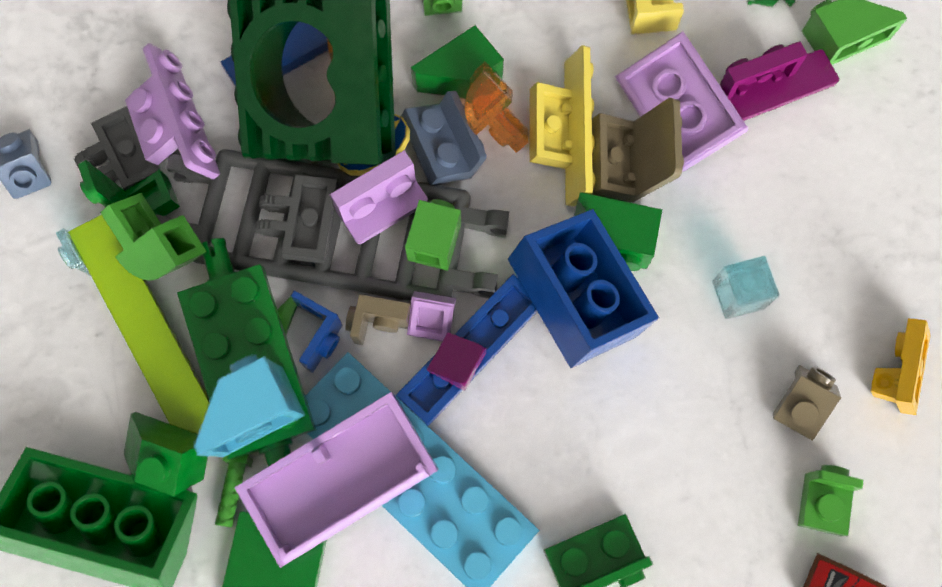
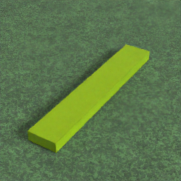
M102 214L68 231L169 424L199 434L210 405L209 397L147 281L132 275L118 262L115 256L124 249Z

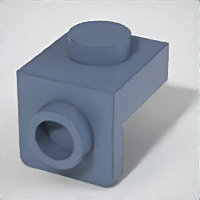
M30 129L18 134L8 133L0 137V181L14 199H19L51 185V177L40 162L38 141Z

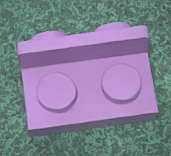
M405 150L330 194L337 214L357 244L366 242L416 212L419 200L428 202L427 196L416 181L414 164Z

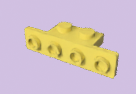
M584 45L580 46L564 63V88L536 82L530 88L529 162L565 169V204L573 207L577 204L580 192L592 195L596 182L592 167V152L595 146V138L592 135L594 100L591 98V79L594 68L591 63L590 47Z

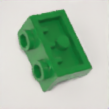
M626 514L543 550L559 587H606L617 581L620 587H627L645 579L643 570L653 565L650 557L644 555Z

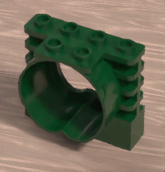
M228 0L227 12L231 19L232 30L231 57L234 62L236 79L234 97L238 105L240 127L238 130V141L241 146L242 156L245 159L331 160V163L379 165L396 155L390 0ZM298 22L309 24L322 32L330 41L333 50V58L327 68L326 76L328 83L335 93V105L331 113L317 124L309 121L298 111L287 93L283 80L282 57L284 47L290 32Z

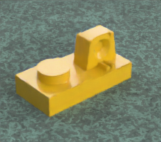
M908 318L906 332H898L895 343V357L901 358V368H875L871 385L872 395L896 403L900 413L917 415L931 336L927 320Z

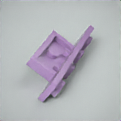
M148 43L143 48L152 76L125 99L145 160L159 165L179 148L184 165L188 169L214 180L220 175L215 161L216 153L207 140L203 129L204 122L196 111L192 100L193 93L186 84L181 71L182 64L171 51H163Z

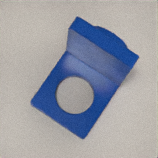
M294 290L291 297L296 305L323 321L299 359L304 368L313 373L322 358L328 359L335 351L340 340L337 334L343 324L337 314Z

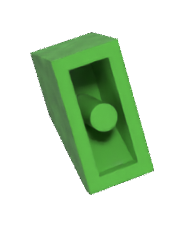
M825 0L811 10V16L802 32L813 50H823L833 65L892 39L907 17L902 11L866 0H836L834 2L832 0Z

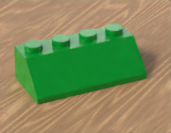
M26 447L0 492V551L128 587H173L187 554L198 496L195 492L184 490L173 497L134 482L132 475Z

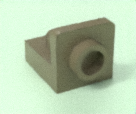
M359 294L356 307H349L345 329L350 331V337L354 344L359 345L364 344L368 322L373 323V328L384 332L396 333L398 328L408 329L410 303Z

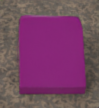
M448 332L427 371L466 391L486 354V347Z

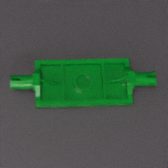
M224 238L211 239L212 246H209L207 241L202 243L207 251L202 257L209 280L206 283L177 292L210 402L218 380L230 374L231 370L229 367L243 358L256 355L258 359L265 357L283 367L305 416L227 455L228 460H233L259 451V455L265 456L269 467L292 453L290 445L293 444V439L315 431L316 427L264 267L259 264L234 272L226 247V240Z

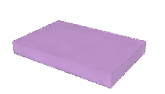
M684 31L615 76L640 117L668 98L680 101L682 155L684 157L682 172L748 131L747 125Z

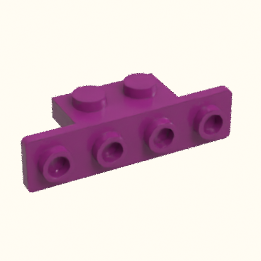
M801 41L786 47L783 44L776 45L768 49L762 56L752 60L742 58L733 62L726 68V72L719 85L743 121L833 87L839 82V77L823 50L819 49L807 54Z

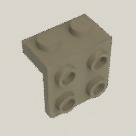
M668 98L635 121L599 113L592 118V135L595 138V146L592 152V167L596 177L592 194L635 202L681 176L684 157L682 155V117L679 100Z

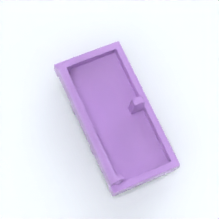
M390 392L239 484L235 489L279 567H282L439 469L394 393Z

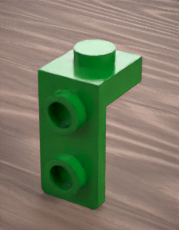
M87 160L78 164L83 179L80 182L81 190L94 204L100 203L107 207L112 203L142 193L155 215L166 216L180 207L169 178L161 170L154 172L125 191Z

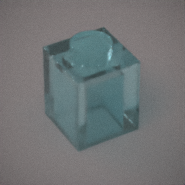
M765 256L724 266L712 280L725 319L763 310L780 296Z

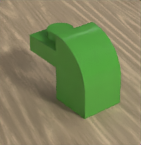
M142 193L112 203L100 212L124 249L115 256L116 259L129 273L140 279H159L190 264L207 252L184 215L161 224Z

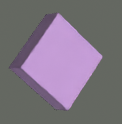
M414 291L411 300L407 335L443 341L448 332L451 333L456 298Z

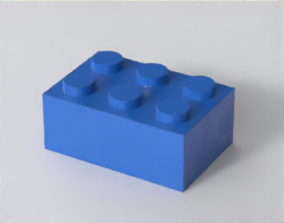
M594 209L524 236L508 258L510 265L570 369L636 338L659 319L658 314Z

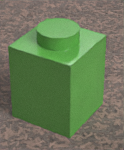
M434 199L431 202L419 200L405 245L407 260L448 271L461 227V210L455 209L451 203L443 200Z

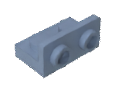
M448 91L440 104L406 108L403 111L401 117L404 118L410 128V142L430 185L470 179L486 160L487 155L484 145L478 138L469 119L468 111L462 104L456 91Z

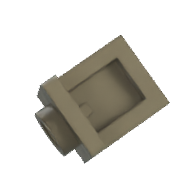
M799 365L794 372L795 380L773 412V419L813 441L840 401L841 395L838 386L834 384L836 379L832 375L815 366L808 370Z

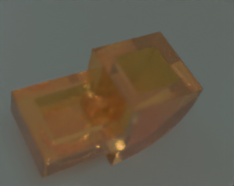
M484 62L473 73L467 87L465 98L467 122L475 135L489 125L490 128L488 130L495 141L503 147L508 144L517 153L528 143V129L507 108L512 103L513 90Z

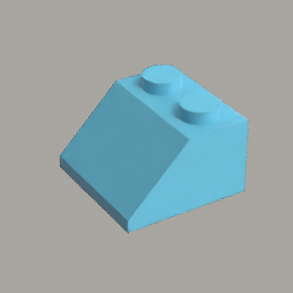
M256 355L243 358L229 367L231 373L218 380L194 448L198 456L225 457L305 416L283 367L265 357L258 359Z

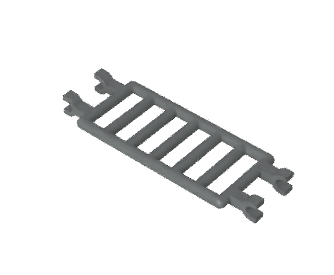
M222 149L216 157L220 175L213 180L188 169L184 165L181 155L171 154L166 169L168 172L175 173V181L209 184L198 224L189 223L200 242L207 241L209 246L231 166L254 170L233 252H228L234 270L241 271L261 264L267 276L408 301L412 300L414 291L452 297V292L455 290L472 293L488 299L496 292L498 274L457 270L465 228L506 238L509 211H486L469 208L471 196L466 190L417 182L427 196L428 202L434 199L443 200L453 204L455 209L461 210V227L448 271L440 269L435 289L412 284L416 263L407 260L405 245L415 212L409 215L395 281L371 277L380 233L361 244L354 274L330 270L341 224V218L337 214L336 209L326 264L314 263V267L289 263L290 260L284 259L281 255L284 238H278L273 260L249 256L255 235V223L259 219L261 207H259L260 197L265 195L270 173L294 177L289 197L292 196L295 175L337 179L339 188L360 176H351L339 168L287 159H245L240 151ZM288 213L284 214L283 221L287 222ZM156 215L161 224L172 220L169 217ZM202 255L193 261L205 265Z

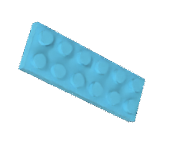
M347 352L305 395L316 427L315 431L307 434L312 439H315L391 391ZM397 398L439 470L381 506L465 587H491L540 530Z

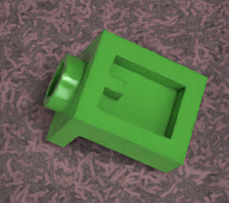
M822 465L821 470L806 473L798 526L838 536H848L853 493L863 489L864 480L850 477L849 469L834 465Z

